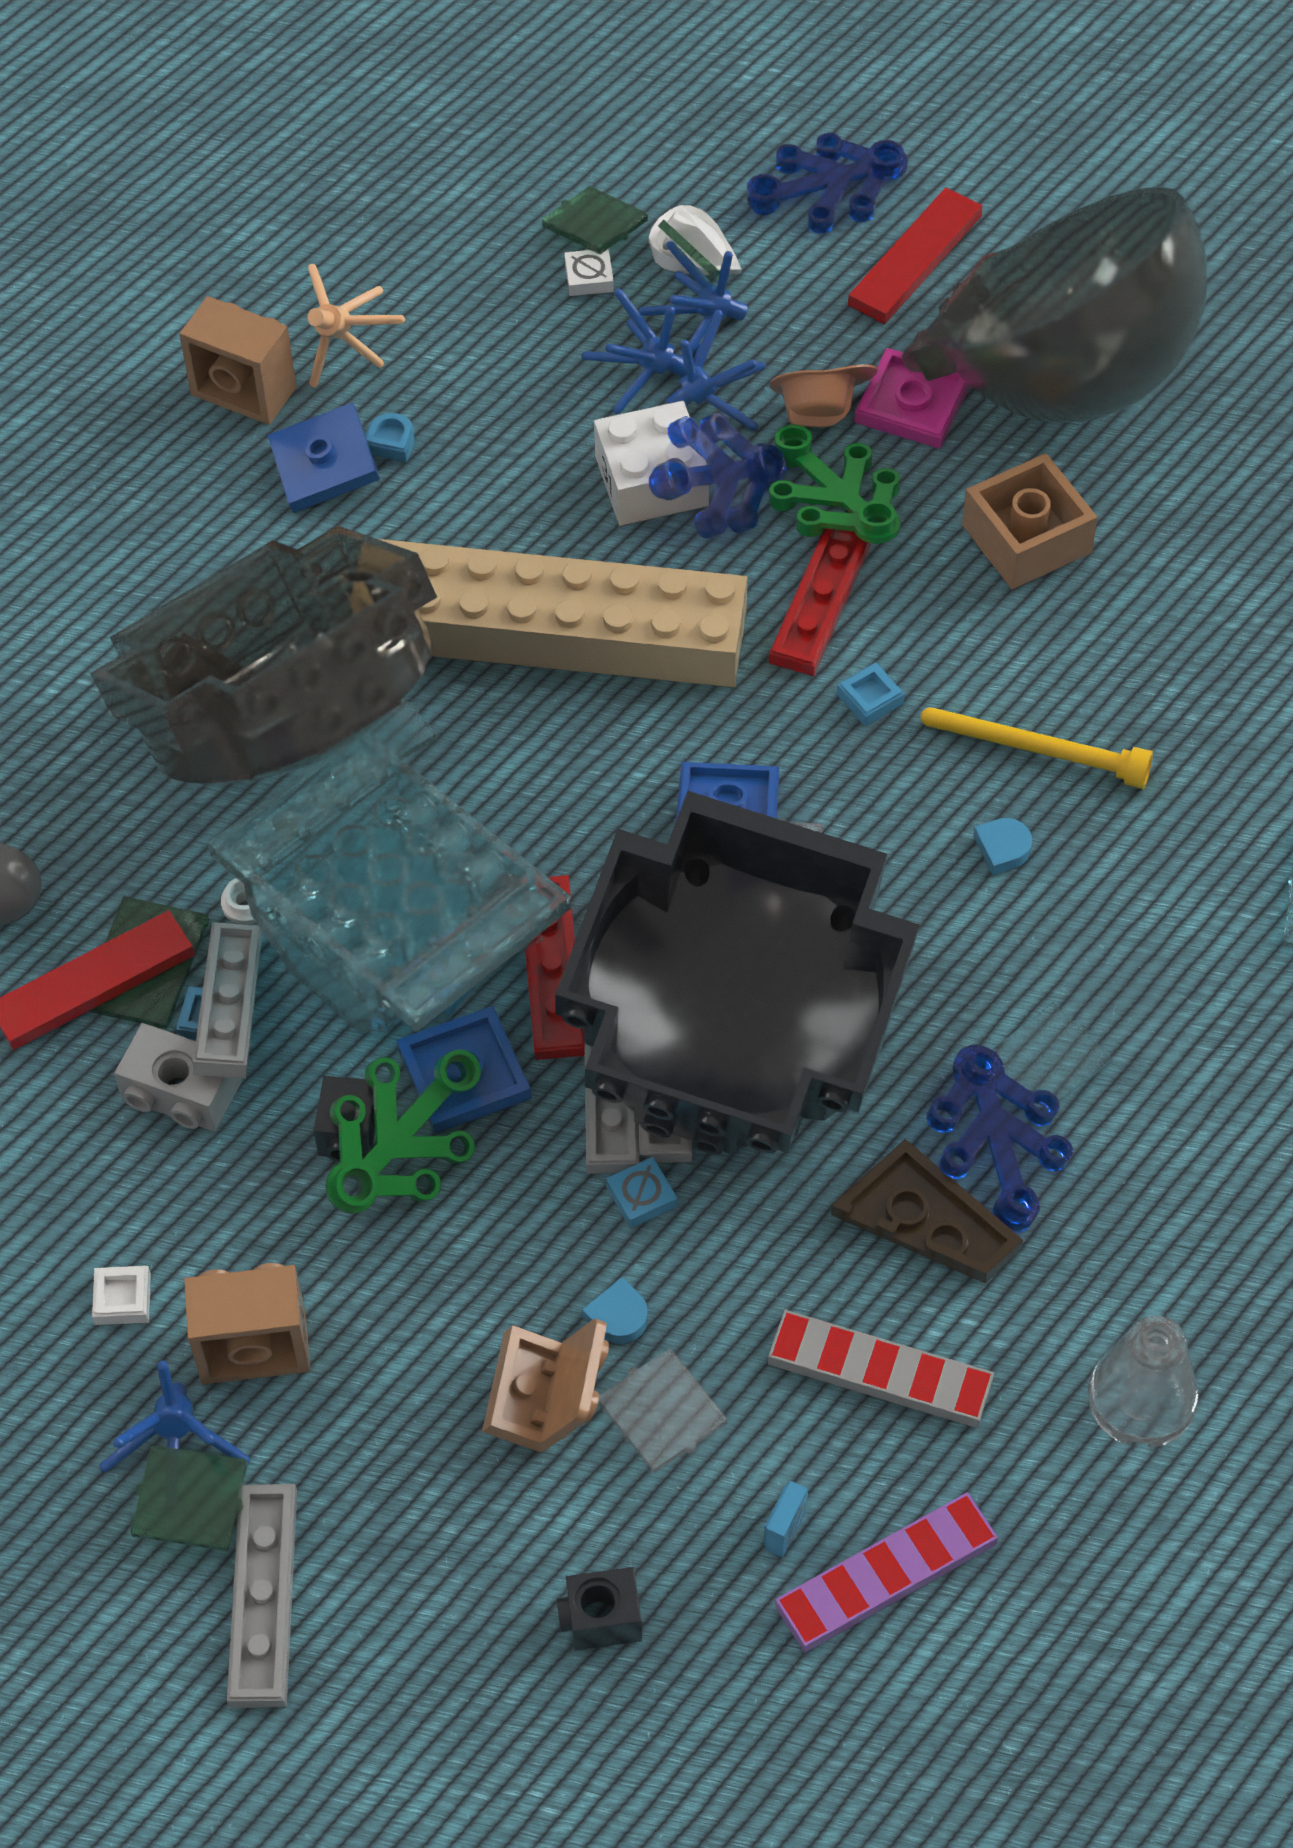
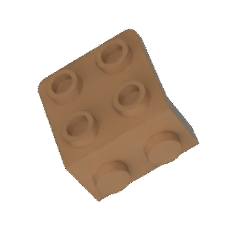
M594 1318L562 1343L514 1325L504 1331L482 1432L542 1453L559 1440L565 1439L569 1433L583 1423H588L598 1405L599 1394L594 1390L597 1372L604 1365L609 1350V1343L607 1340H604L606 1322Z

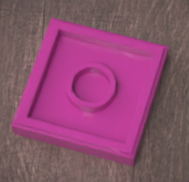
M886 348L877 366L878 373L871 379L855 411L854 423L941 449L971 386L972 373Z

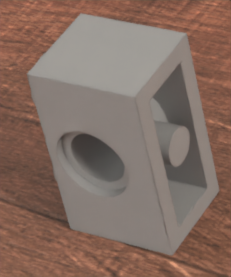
M141 1023L114 1072L121 1098L132 1108L142 1112H149L152 1109L169 1115L175 1122L184 1127L195 1129L200 1126L214 1132L217 1130L242 1079L193 1075L196 1041L145 1023ZM176 1078L185 1079L183 1082L176 1085L167 1084L168 1082Z

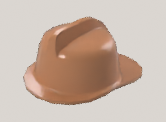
M863 364L824 371L804 370L789 372L770 381V389L782 394L791 425L825 428L834 426L844 419L851 407L853 388L876 376L878 368L874 365Z

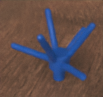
M668 241L666 244L668 250L697 282L681 271L675 272V278L697 294L698 297L672 295L669 299L670 303L676 305L641 307L639 313L642 316L665 315L666 308L673 306L675 314L699 313L704 316L689 341L693 354L704 337L716 310L722 311V319L727 316L742 321L747 313V304L731 299V293L726 290L733 258L731 251L724 253L716 287L712 285L673 241Z
M616 289L614 292L616 298L631 317L627 321V326L643 344L642 349L607 344L605 347L607 352L585 351L581 354V357L587 361L640 364L645 368L613 407V412L620 414L654 372L661 375L668 370L683 377L686 375L683 357L674 354V346L669 344L675 308L673 306L666 308L660 339H658L623 290Z
M716 310L702 344H699L696 348L694 361L689 342L687 340L681 341L680 346L686 375L679 379L682 387L670 395L666 402L670 404L684 401L685 406H687L692 401L698 405L706 401L737 422L755 431L758 429L757 422L716 397L713 393H715L718 387L763 371L766 365L764 362L757 363L756 360L752 359L710 378L703 369V365L723 316L721 310Z
M162 1360L158 1362L157 1370L163 1395L156 1401L154 1413L113 1440V1446L118 1449L102 1461L99 1467L103 1472L109 1471L155 1434H158L167 1439L166 1505L169 1508H174L177 1505L179 1438L184 1437L189 1431L197 1435L206 1444L212 1445L241 1465H248L250 1457L206 1428L193 1416V1405L187 1397V1388L181 1383H172L168 1364Z

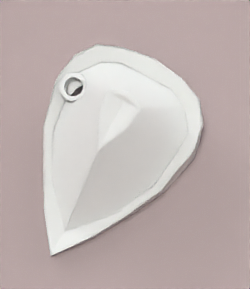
M679 205L659 217L652 227L649 235V244L655 262L662 268L673 272L681 271L684 274H690L666 247L668 241H673L704 275L720 274L721 264L726 251H731L733 254L729 275L741 274L742 269L737 257L721 229L703 210L691 205Z

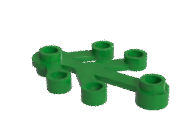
M787 425L776 432L775 454L781 463L788 467H800L821 487L796 485L787 480L776 481L769 487L770 506L777 511H788L793 509L797 503L843 507L849 512L823 511L817 506L802 507L797 512V531L801 535L815 537L822 534L825 528L854 531L857 537L863 541L881 544L894 539L899 534L900 518L895 508L891 505L892 498L897 496L900 491V475L896 470L881 468L873 473L872 492L874 496L872 501L866 502L859 495L863 475L872 466V450L868 445L853 443L845 448V472L842 480L812 453V434L807 428L800 425Z
M458 1049L441 1056L434 1068L435 1079L398 1120L396 1084L400 1078V1068L389 1057H380L370 1062L365 1069V1080L374 1092L376 1144L363 1158L359 1123L363 1121L366 1114L365 1104L355 1095H345L333 1102L330 1108V1117L333 1123L339 1127L340 1163L330 1170L325 1188L327 1197L335 1208L345 1213H358L368 1209L377 1197L409 1196L415 1201L424 1202L438 1195L441 1189V1180L438 1174L431 1169H420L412 1172L409 1176L378 1175L392 1159L443 1158L449 1163L457 1164L467 1161L472 1157L475 1151V1143L472 1136L465 1131L458 1130L445 1136L412 1137L451 1093H462L477 1084L481 1068L477 1058L472 1053ZM449 1064H454L460 1069L461 1078L458 1082H453L448 1078L447 1067ZM377 1065H384L388 1068L390 1078L387 1083H382L376 1078L375 1069ZM344 1102L352 1104L355 1108L356 1114L352 1121L345 1120L341 1115L340 1108ZM453 1138L460 1139L464 1144V1152L461 1156H456L451 1152L450 1142ZM420 1175L425 1176L430 1182V1191L426 1195L421 1194L416 1188V1180ZM347 1177L355 1179L358 1183V1193L354 1197L347 1195L344 1191L343 1183Z

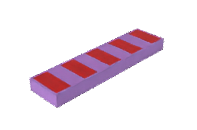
M966 1492L776 1598L775 1607L802 1651L806 1653L996 1546L998 1537L969 1493Z

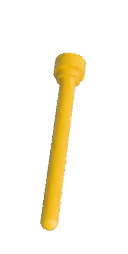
M932 707L925 708L920 715L921 722L925 726L1115 772L1116 778L1124 780V785L1143 790L1152 765L1154 752L1138 747H1133L1132 751L1123 749L1121 753Z

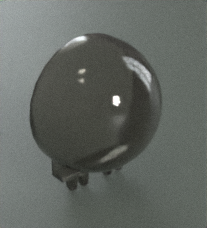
M1160 186L1135 189L1079 208L1044 226L1015 245L983 256L966 280L954 285L949 293L951 297H947L941 302L938 307L940 314L930 327L926 328L925 331L918 332L913 340L914 345H910V347L905 349L901 356L903 357V365L910 372L920 373L922 371L927 381L957 372L972 389L993 404L1015 414L1039 421L1082 422L1104 417L1131 406L1156 389L1172 373L1188 351L1201 322L1207 293V261L1204 242L1194 214L1185 198L1176 189Z

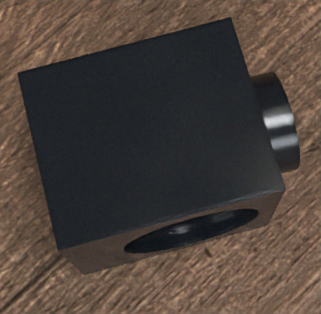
M323 1076L314 1125L318 1156L328 1157L333 1161L340 1162L339 1127L333 1123L330 1117V1108L336 1099L345 1095H355L365 1104L366 1114L363 1121L359 1123L362 1158L373 1148L375 1136L374 1092L365 1079ZM344 1102L340 1108L341 1115L345 1120L352 1121L356 1114L355 1108L352 1104Z
M634 1567L565 1576L567 1596L556 1598L560 1631H572L574 1651L642 1641V1620ZM593 1602H605L613 1608L607 1616L601 1618L591 1617L584 1612V1609Z

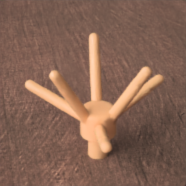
M309 264L308 271L320 307L311 309L307 317L309 324L314 326L315 330L321 335L309 382L310 386L313 388L318 386L331 338H341L376 367H383L384 361L348 331L351 325L403 324L405 317L403 315L349 314L354 309L383 293L381 286H377L341 306L329 304L317 266Z

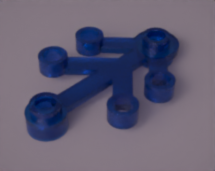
M824 133L817 138L816 155L801 151L798 146L793 144L782 145L776 151V167L780 172L792 174L803 169L815 174L783 183L777 177L770 174L756 175L747 184V203L755 213L769 215L780 206L781 201L826 189L818 204L813 205L808 211V227L811 231L818 234L828 233L834 227L835 210L852 181L867 177L861 191L853 194L849 199V216L854 221L867 222L875 215V199L885 182L898 179L905 174L908 167V158L903 147L892 140H881L874 143L871 148H867L842 140L837 134ZM844 157L855 162L845 165L835 161Z
M715 412L703 418L700 422V430L697 423L688 416L671 422L668 426V436L672 444L681 449L690 446L710 465L688 468L678 458L664 461L656 465L649 476V487L652 493L660 499L674 500L687 494L693 487L717 484L708 509L697 513L695 516V527L700 536L710 539L720 535L726 530L727 523L731 530L738 534L755 528L758 523L757 511L764 491L769 490L772 483L781 480L786 475L787 463L781 450L772 444L759 443L753 446L731 426L728 418L721 412ZM723 441L742 460L734 461L716 443ZM748 479L742 502L730 507L739 480Z
M969 1045L962 1048L953 1061L955 1084L945 1096H940L933 1101L927 1112L926 1119L930 1127L935 1131L941 1133L952 1131L962 1116L961 1108L972 1095H975L979 1114L958 1142H952L946 1146L939 1159V1166L942 1172L950 1178L960 1179L965 1177L974 1164L975 1154L987 1139L1002 1189L993 1205V1214L1013 1232H1024L1030 1228L1037 1217L1040 1204L1036 1193L1023 1183L1011 1140L1037 1157L1045 1169L1054 1172L1061 1171L1067 1166L1073 1156V1147L1063 1136L1051 1135L1047 1138L1004 1110L998 1097L999 1095L1024 1110L1026 1118L1031 1123L1038 1126H1046L1053 1121L1060 1108L1059 1100L1053 1093L1047 1090L1031 1092L1005 1074L1003 1061L997 1053L985 1046ZM975 1065L981 1067L984 1070L978 1069ZM1035 1104L1044 1105L1049 1112L1039 1110ZM937 1110L947 1112L951 1119L941 1117ZM1049 1149L1057 1150L1062 1158L1053 1156ZM950 1156L959 1157L964 1162V1165L954 1163ZM1014 1201L1021 1203L1025 1208L1017 1206Z

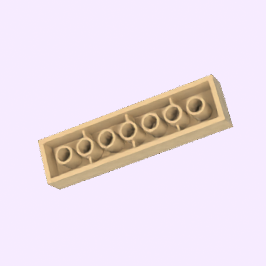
M368 538L351 615L356 648L735 687L747 611V576Z

